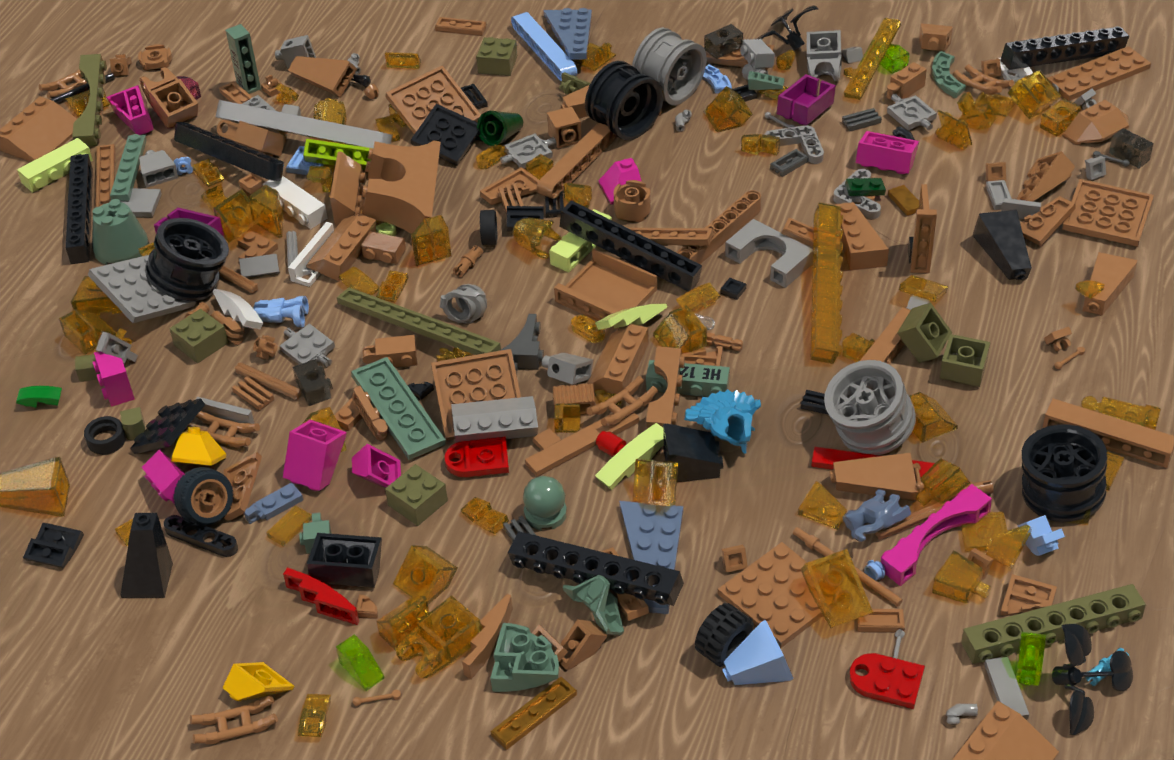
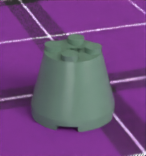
M113 199L109 203L93 209L92 249L95 258L99 262L107 265L108 263H117L142 257L145 254L144 250L149 244L147 233L127 204L120 202L119 199Z

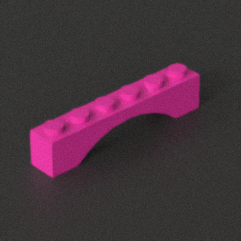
M973 484L966 489L960 490L954 499L947 501L938 512L932 513L927 521L921 526H916L906 538H901L894 548L883 553L881 563L885 568V575L899 586L903 585L916 574L919 555L934 537L954 527L978 523L990 513L992 498Z

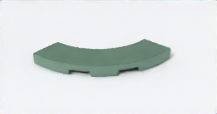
M940 51L933 60V79L941 90L957 98L965 91L966 85L956 80L950 74V66L954 62L955 56Z

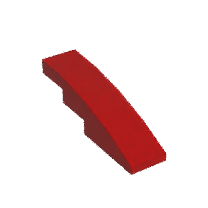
M288 567L283 573L286 588L299 591L303 601L316 605L317 613L358 625L357 608L343 595L307 574Z

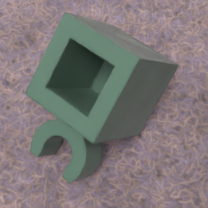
M321 512L312 513V522L303 523V532L299 533L300 544L305 545L306 554L311 552L317 533L332 534L329 520L322 521Z

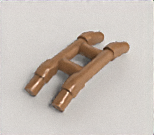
M970 64L966 65L965 70L970 73L973 79L966 77L958 70H955L952 74L959 82L983 91L988 95L1001 93L1002 89L1014 86L1013 80H998L982 74V72H979Z
M77 70L75 73L58 81L39 84V90L49 91L47 92V97L54 98L87 82L82 79L80 70ZM73 80L76 82L71 86L66 85L67 83Z
M638 376L622 391L605 402L588 407L587 414L599 415L609 409L614 414L602 418L601 424L603 426L616 425L639 408L646 406L657 394L658 390L652 386L636 400L631 395L644 382L643 378ZM624 400L630 405L622 410L616 404Z
M202 411L196 415V418L210 425L207 431L216 442L234 448L251 444L250 438L234 437L237 431L251 433L260 430L258 423H238L218 418ZM189 424L184 431L188 430V427L194 426ZM219 426L229 428L225 436L215 433Z
M268 695L248 705L217 713L190 715V724L213 725L217 722L219 732L193 734V743L216 744L223 740L254 732L258 733L268 729L269 726L278 722V718L274 713L252 723L250 714L259 713L265 707L273 704V697ZM240 716L242 726L228 729L227 720Z

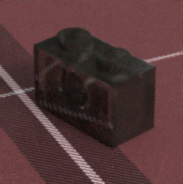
M732 24L704 36L705 51L716 59L741 48L743 44V32Z
M1122 128L1112 136L1109 153L1121 160H1129L1131 165L1140 169L1150 161L1154 143Z
M315 359L292 367L295 381L299 389H301V393L308 406L331 399L330 390L333 389L329 378H325L326 374L322 365L318 366Z

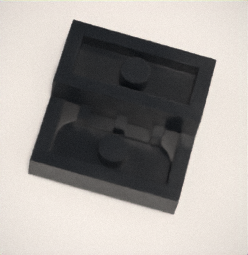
M43 522L36 539L31 538L23 558L63 568L77 550L84 533L80 530Z

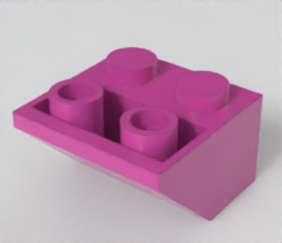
M94 352L96 361H93L96 373L100 372V374H97L100 387L105 386V388H101L104 400L109 399L111 407L135 400L122 358Z

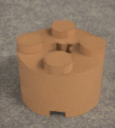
M637 180L626 181V184L621 185L620 183L614 188V212L616 218L635 222L644 221V218L651 210L650 189L646 187V184Z

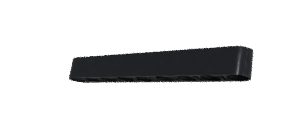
M176 122L174 141L271 181L282 180L283 161L190 123Z

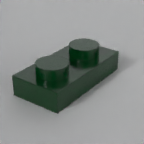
M882 178L846 179L845 182L849 196H883L886 192Z

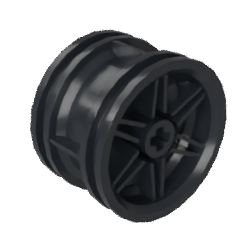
M614 61L604 66L590 83L585 98V110L590 119L597 123L608 125L609 130L624 140H633L648 131L656 121L663 104V89L658 81L646 74H640L637 68L627 62Z

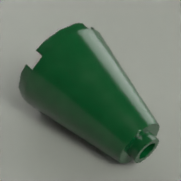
M487 111L480 115L477 122V130L480 129L481 133L479 136L489 146L500 145L523 127L521 115L510 112Z

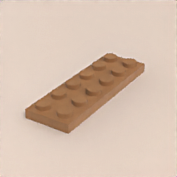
M1127 46L1048 77L1046 84H1056L1059 87V94L1067 101L1080 97L1090 89L1095 91L1150 69L1151 63Z

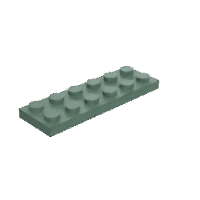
M388 357L351 371V377L358 386H361L364 392L369 394L371 405L379 411L380 419L386 421L388 431L408 460L445 445V438Z

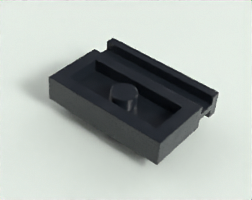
M507 206V231L544 232V206Z

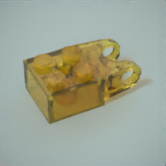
M451 595L417 622V627L399 644L396 656L401 661L423 656L418 662L415 671L420 678H428L451 664L471 648L470 641L483 629L480 619ZM408 646H410V648L403 654V651ZM429 664L428 668L422 672L424 667Z

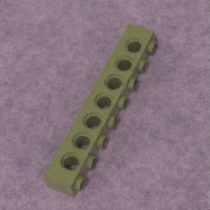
M1130 584L964 628L961 643L972 664L984 663L988 659L1001 656L1007 657L1016 652L1029 651L1038 646L1051 645L1057 641L1064 640L1065 636L1061 626L1063 624L1080 625L1089 634L1105 628H1114L1120 624L1136 622L1142 619L1146 604L1135 586Z

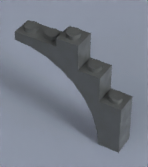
M528 314L526 324L519 335L510 344L501 349H511L516 375L518 369L539 370V364L544 357V350H540V341H538V336H536L540 334L541 323L537 322V314Z

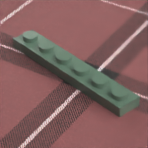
M133 134L128 136L111 190V200H130L140 165L139 158L143 155L147 141L145 135Z

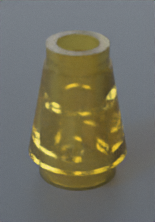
M788 50L779 55L776 59L777 67L780 70L790 69L796 53L793 50Z

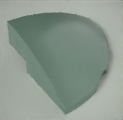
M512 623L502 624L494 652L495 663L490 677L493 692L520 691L535 688L558 679V657L553 652L551 643L544 636H536L530 633L529 628Z

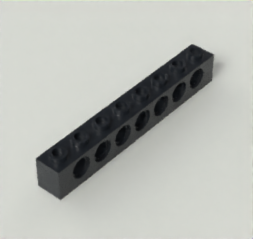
M1116 26L1113 28L1005 43L1000 61L1009 70L1100 57L1125 48L1129 35L1123 28Z
M78 154L70 158L65 247L70 264L86 263L90 260L93 168L89 154Z
M572 200L561 211L559 227L688 292H691L699 282L702 270L701 264Z
M518 531L508 551L512 564L517 568L532 569L537 573L551 574L559 579H571L579 584L597 575H601L609 581L610 590L618 594L633 595L641 600H652L660 605L668 604L674 606L684 584L681 573L677 570Z

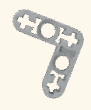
M811 126L770 130L764 134V143L769 147L801 143L805 155L809 157L808 161L810 163L819 164L823 161V148L815 129Z
M858 169L847 179L871 178V172L867 169ZM846 180L834 190L833 200L835 203L860 202L861 204L855 205L864 217L868 219L879 218L881 205L864 196H849L845 186Z

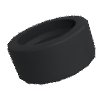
M495 210L480 211L482 245H497L498 233Z
M103 416L96 418L84 430L87 446L90 451L96 454H111L119 450L126 441L122 423L115 417ZM103 431H116V433L108 439H94L99 433Z

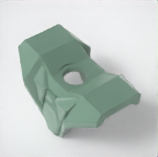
M597 575L577 586H563L564 592L573 601L583 602L593 612L596 624L606 634H623L624 628L618 610V601L609 591L610 583L604 576Z

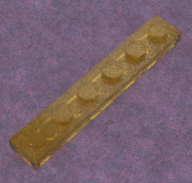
M884 18L844 91L845 97L861 100L901 26L900 20Z

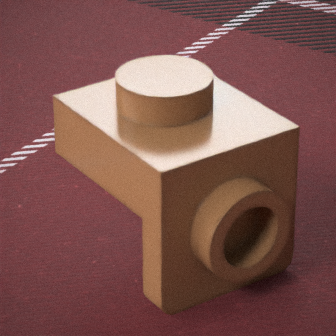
M116 54L115 58L110 59L111 73L114 76L128 75V65L132 63L131 57H126V54Z

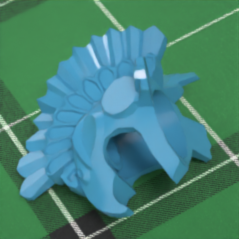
M727 389L725 392L719 391L716 394L711 393L709 397H702L700 403H696L695 406L686 409L684 420L702 424L705 429L711 431L713 436H717L721 440H727L735 446H741L742 452L746 454L747 442L750 441L751 431H755V428L751 426L752 416L761 407V402L757 399L754 400L752 395L747 396L745 392L739 393L737 390L731 392Z

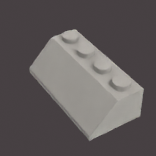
M533 396L451 404L455 443L505 436L506 439L532 437L538 434L537 413Z

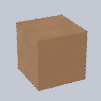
M572 107L547 113L548 134L551 138L554 137L556 139V144L554 145L557 149L577 144L582 139L581 121Z

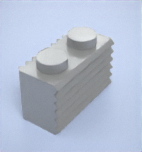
M761 38L759 40H743L740 53L754 69L773 67L775 53Z

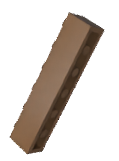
M1054 398L1045 414L1043 428L1063 424L1080 426L1096 434L1104 442L1107 450L1164 468L1168 467L1174 452L1173 435Z

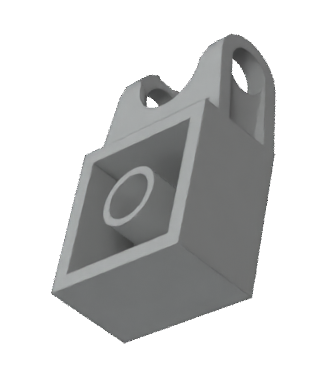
M841 30L807 32V68L810 76L817 78L820 75L827 74L832 76L834 81L840 80L842 69Z

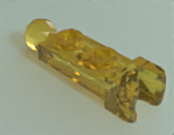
M1086 396L1081 401L1083 408L1092 411L1099 410V413L1156 430L1161 411L1159 407L1147 404L1143 407L1107 397H1102V401L1098 402L1095 397Z

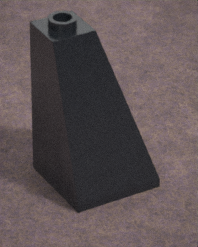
M1017 210L979 213L973 232L975 240L1009 280L1028 278L1032 267Z
M135 513L130 530L120 596L121 598H165L173 562L158 514Z

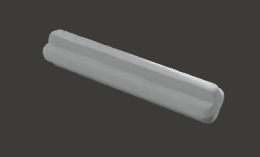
M288 231L286 233L288 267L298 256L295 231Z

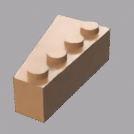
M855 203L835 204L834 223L849 270L887 266L888 247Z

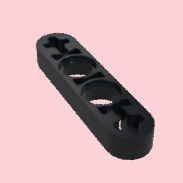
M171 515L164 520L165 531L171 537L223 557H231L238 551L235 537L208 526L195 524L179 515ZM197 530L194 535H187L188 531ZM207 537H215L211 542L204 541Z

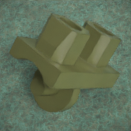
M564 72L561 74L562 81L559 89L568 95L590 85V83Z

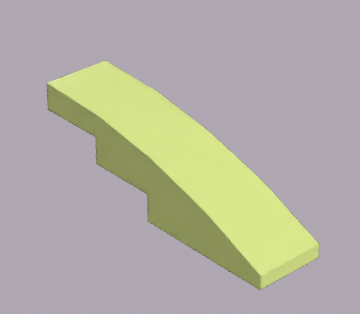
M649 304L624 309L606 316L595 324L598 330L612 326L619 328L629 324L641 325L666 309L667 304Z
M655 423L639 434L605 464L595 475L596 478L613 490L624 476L629 478L641 464L645 466L663 446V427Z

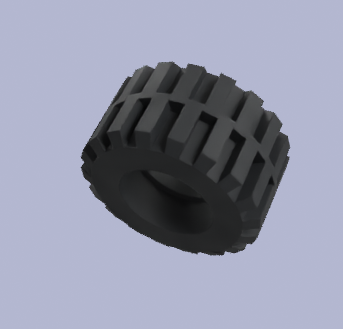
M723 603L715 608L701 624L696 635L695 649L715 665L723 667L725 666V659L753 631L754 622L732 604Z

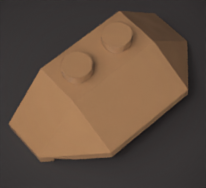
M1103 100L1079 112L1063 133V136L1075 145L1103 142L1129 128L1128 116L1107 100Z

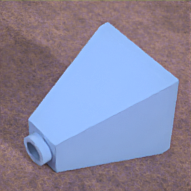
M766 620L762 621L725 659L724 664L726 667L722 669L727 681L732 680L734 685L782 682L793 679L786 659Z

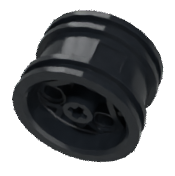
M173 218L161 223L154 239L155 249L149 254L145 266V273L149 282L162 293L176 299L199 301L208 298L213 294V290L216 289L219 281V270L224 266L228 256L229 246L227 241L216 229L197 220Z
M1069 424L1047 426L1037 430L1028 437L1021 450L1023 471L1022 496L1030 510L1039 516L1046 515L1048 520L1058 522L1082 520L1098 511L1106 497L1107 449L1104 442L1090 430Z

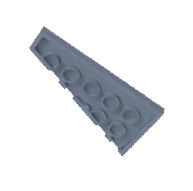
M570 8L543 10L544 17L547 18V22L551 25V29L557 39H560V44L564 46L569 59H587L592 10L580 8L579 10H572Z
M619 501L633 560L675 570L683 506ZM644 599L650 613L669 614L670 605H660L655 601Z

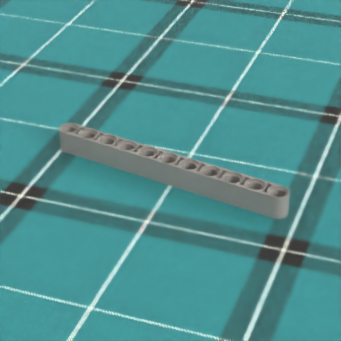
M223 100L218 101L215 116L216 118L238 123L243 121L258 127L367 148H373L375 141L391 144L393 136L383 132Z

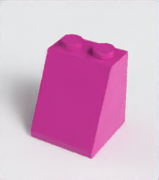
M308 420L290 431L283 478L290 480L294 484L308 486L309 489L314 491H320L329 485L347 432L313 420Z

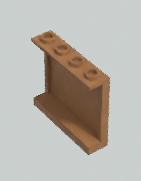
M593 249V259L566 286L558 283L554 287L555 302L599 321L621 310L642 306L657 291V276L604 252Z

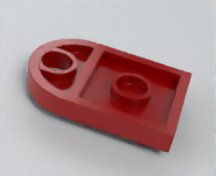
M506 436L461 441L451 445L445 453L447 470L458 477L509 473ZM454 458H459V459H460V460L457 461V462H452V461H451V460L454 459Z
M868 653L859 656L853 661L850 667L849 679L854 690L862 696L914 709L925 666L881 654ZM859 669L866 670L868 674L865 676H859L858 674H856V671Z

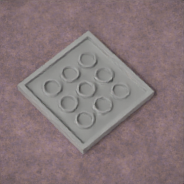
M149 255L89 269L88 276L132 323L195 307L196 301H186L170 297L156 289L149 282L145 273V266Z

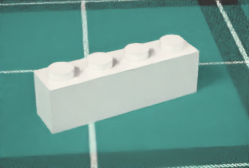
M282 176L281 181L268 180L263 183V195L266 200L271 201L279 209L287 212L289 216L297 219L302 225L312 229L328 219L325 204L284 176Z

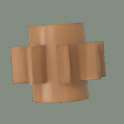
M262 335V338L258 337L255 340L253 350L257 352L256 357L268 360L269 357L275 356L278 345L274 343V337Z

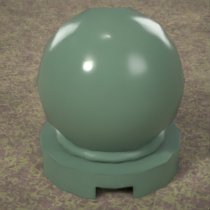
M539 476L530 480L524 488L525 520L534 529L542 530V528L549 527L555 529L562 525L566 519V495L561 483L557 479L549 476Z

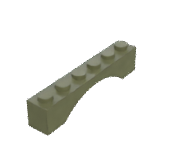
M101 54L80 55L79 70L83 79L90 86V97L84 112L73 124L72 137L74 140L79 138L87 146H98V139L101 138L99 125H102L100 113L103 111V84L106 83L104 71L107 70L106 61H103Z

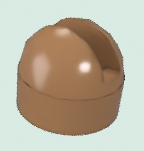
M372 84L364 90V93L368 98L374 99L378 97L379 90L375 84Z

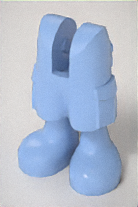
M298 296L289 300H285V298L260 300L255 302L253 309L257 312L262 322L282 323L285 317L293 319L295 326L301 328L305 326L304 314L309 312V303L306 296Z

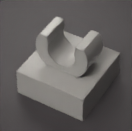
M1090 89L1074 101L1072 105L1075 109L1082 106V109L1085 110L1097 104L1092 99L1096 92Z
M1099 156L1085 160L1087 179L1093 180L1106 175L1104 157Z

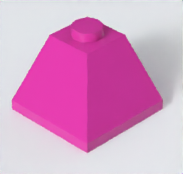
M632 158L615 162L599 179V185L611 205L614 204L613 192L618 184L624 185L629 180L641 181L638 167Z
M366 444L352 457V473L386 488L401 476L400 460Z

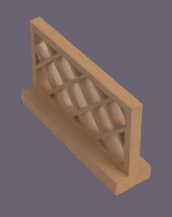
M921 184L919 208L916 211L910 264L911 273H930L937 210L929 209L927 184Z

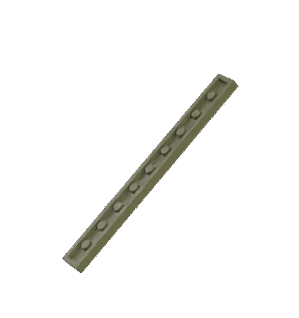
M350 287L337 297L338 304L474 355L501 350L499 342Z

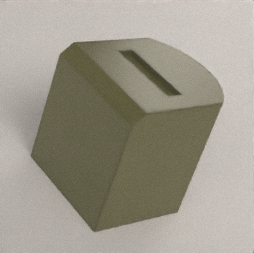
M94 354L76 356L75 369L79 381L98 380L97 374H100V372L96 373L93 361H96Z
M137 407L120 411L126 438L134 440L146 430L141 408Z

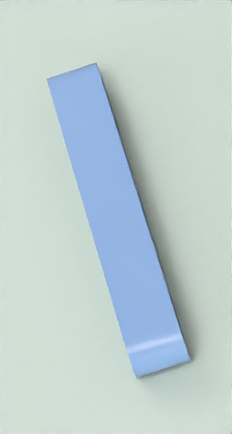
M528 12L511 17L514 30L560 81H562L561 74L564 72L577 76L578 72L574 62L569 59Z

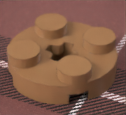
M161 44L147 46L145 51H140L138 54L139 63L146 71L163 67L168 68L172 60L170 48H164V45Z

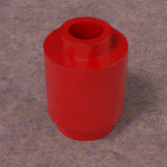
M602 431L597 436L595 442L599 450L611 457H614L627 445L625 440L610 431Z

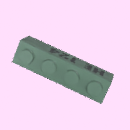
M241 24L226 29L237 84L248 94L260 90L261 86L250 33Z
M649 360L646 374V391L654 386L658 392L665 393L668 383L662 376L655 373V360ZM685 363L684 368L680 369L683 381L682 387H678L677 393L709 397L711 393L725 392L729 387L730 367Z

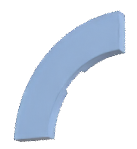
M708 64L706 66L702 79L713 87L715 93L732 89L730 80L726 75L720 73V70Z

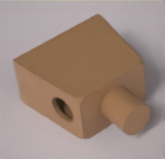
M921 23L919 34L921 49L945 51L951 44L953 26Z

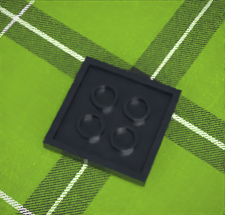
M436 103L412 137L411 144L421 146L433 140L441 142L439 157L458 165L480 133V129L477 130V122Z
M200 398L162 407L158 411L159 415L146 425L147 429L134 439L135 443L130 449L134 454L171 446L206 404Z

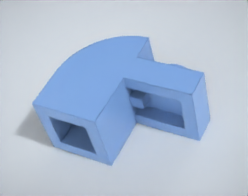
M1046 515L1017 525L1025 544L1037 556L1058 549L1057 544L1059 543L1057 540L1065 537L1062 528L1052 532Z

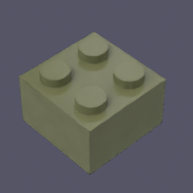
M484 37L476 56L478 73L511 76L518 56L516 40Z
M930 302L912 308L897 334L916 360L921 363L938 358L952 331Z
M201 308L169 328L174 346L197 364L228 344L225 327Z
M950 334L942 359L940 379L980 387L988 360L990 342Z
M416 464L385 488L388 506L417 526L448 501L446 484Z

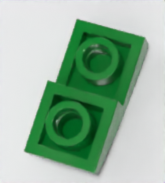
M54 386L20 388L16 404L36 408L37 403L42 402L58 406L62 388Z

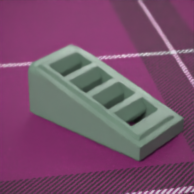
M749 71V90H777L784 87V78Z

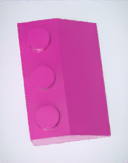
M866 131L858 143L856 163L864 167L874 166L884 171L893 170L899 174H909L914 163L919 141Z

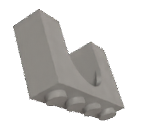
M755 219L746 224L728 239L725 244V256L739 264L759 250H774L782 254L783 256L771 265L770 280L785 288L813 265V249Z

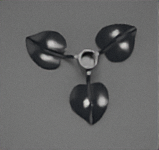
M812 5L797 14L790 21L791 23L793 22L795 28L793 32L786 23L789 14L794 10L793 8L776 18L771 23V27L777 22L782 21L790 33L786 36L787 39L774 31V29L756 39L759 40L770 35H776L795 51L805 44L800 37L801 34L797 27V21L803 14L819 9L817 6Z
M1063 624L1061 626L1065 636V649L1070 664L1054 667L1052 679L1056 685H1065V689L1074 691L1070 698L1069 721L1070 735H1076L1091 726L1094 719V707L1091 698L1085 697V691L1074 685L1080 683L1082 677L1112 676L1113 688L1117 691H1125L1132 684L1133 670L1128 654L1124 651H1115L1110 659V672H1081L1074 666H1079L1086 662L1085 656H1088L1092 649L1090 634L1080 625Z

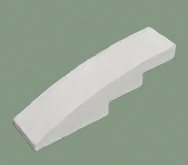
M218 289L213 290V294L224 315L232 316L234 321L241 322L244 327L261 329L263 322L248 302L232 292Z

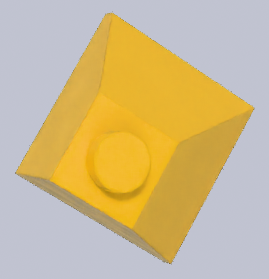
M188 427V430L183 431L179 436L171 461L212 466L225 459L226 453L208 431H200L199 427Z
M264 662L233 664L223 685V689L236 701L256 699L290 691L294 688L292 683Z

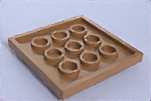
M443 65L386 92L385 95L414 134L436 103L475 122L478 121L481 115Z
M1079 179L1071 201L1075 203L1076 209L1066 218L1062 230L1138 247L1154 195Z
M511 349L431 363L446 441L455 439L451 404L521 397Z
M783 542L718 588V595L727 603L732 604L753 620L754 626L757 627L762 621L766 620L780 648L841 603L846 596L845 592Z

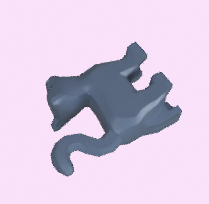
M878 489L875 492V497L863 502L857 510H849L843 516V521L846 527L851 530L852 538L862 542L866 540L865 534L876 533L881 529L885 530L910 516L911 511L908 505L903 508L900 507L898 502L900 499L899 495L892 494L889 496L890 499L885 502L883 496L886 492Z

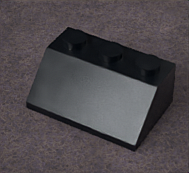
M317 533L307 561L308 575L325 584L375 587L380 570L382 537Z

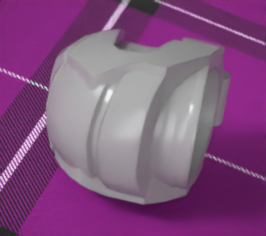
M464 284L448 292L446 295H441L439 307L443 309L444 313L448 316L447 318L453 321L473 323L482 317L486 311V294L476 285ZM453 297H455L459 308L464 312H458L452 307Z

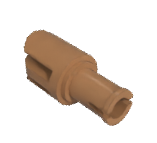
M214 311L211 317L225 327L227 339L235 345L241 344L245 327L239 322L234 321L232 317L226 318L220 311Z

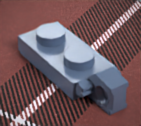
M290 483L252 504L245 510V519L249 524L259 519L269 520L304 500L303 495L293 483Z

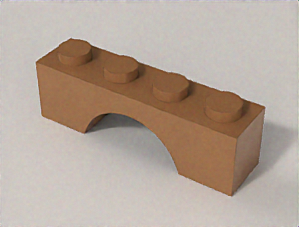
M659 346L656 348L655 373L662 376L668 383V386L661 398L648 404L647 429L655 423L663 427V424H677L678 413H675V406H679L680 394L677 391L678 387H682L683 381L680 369L685 366V356H682L681 348Z

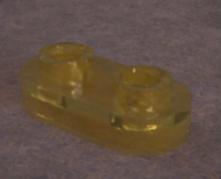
M577 315L572 318V331L587 341L598 343L605 338V329L598 330L596 322L585 315Z

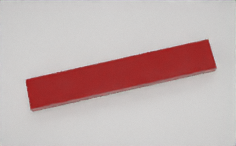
M814 447L811 467L833 470V462L880 457V455ZM912 460L913 464H920L921 482L939 485L942 464Z

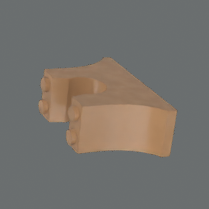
M433 140L425 145L409 147L375 141L374 147L369 148L368 159H371V161H367L365 172H368V185L363 187L362 197H365V199L360 201L359 210H363L362 214L377 221L398 226L413 235L418 242L426 243L432 218L441 142Z

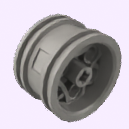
M661 27L652 31L642 41L636 51L632 66L637 68L640 74H646L660 83L663 89V101L670 105H679L686 101L698 88L705 72L707 57L705 49L700 44L688 39L682 40L676 32Z
M864 360L850 364L841 369L832 378L825 391L824 403L826 410L836 426L841 440L851 451L881 455L899 447L908 439L913 431L916 422L914 405L906 392L901 376L895 368L887 363L876 360Z

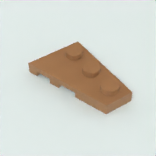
M521 167L480 190V197L491 205L500 203L502 200L498 187L502 186L504 188L505 185L512 186L514 183L517 185L520 196L537 192L536 188L539 179ZM505 192L506 200H509L508 194Z
M1059 196L1041 207L1039 212L1032 216L1029 214L1024 217V221L1020 222L1024 238L1041 246L1076 209L1075 203Z
M258 452L224 469V475L230 481L234 494L231 509L224 517L227 521L242 515L247 509L262 458Z

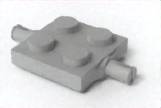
M897 94L891 96V100L895 104L887 107V113L904 128L910 130L920 125L928 131L933 128V124L930 121L936 119L937 113L916 95L901 99Z
M532 134L504 145L505 152L508 155L500 157V161L503 165L513 161L520 168H528L553 157L552 151L548 147L556 144V139L552 137L543 140L536 134Z
M310 323L297 333L290 328L284 330V335L288 336L289 339L280 345V349L306 370L317 362H321L326 367L331 365L332 360L326 357V355L335 348V344Z

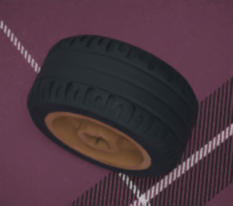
M199 467L186 472L178 480L174 490V503L178 513L184 519L198 525H212L222 520L231 509L234 498L233 488L228 478L222 473L210 468Z

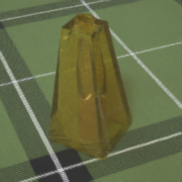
M54 457L0 473V507L59 517L65 516L70 483L61 458Z

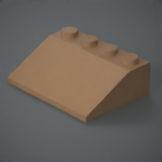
M40 96L0 129V151L32 162L66 143L73 135V124L77 118L54 101Z
M997 701L952 760H1055L1059 751L1020 713Z

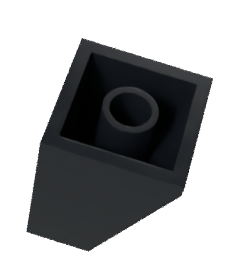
M663 424V453L669 483L720 478V469H723V458L718 456V453H720L719 441H715L711 432Z

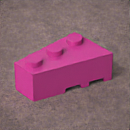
M139 85L106 97L114 113L135 134H146L154 130L147 102Z
M159 449L142 466L146 473L144 477L151 483V486L166 502L171 500L174 503L176 484L185 473Z

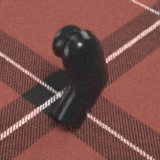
M901 126L896 127L897 129L892 132L896 137L902 136L906 139L915 140L912 133Z

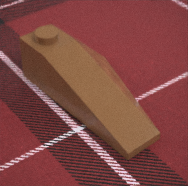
M1062 151L1038 158L1027 174L1029 180L1024 181L1023 186L1025 189L1019 193L1017 200L1035 201L1063 181L1068 180L1075 166Z

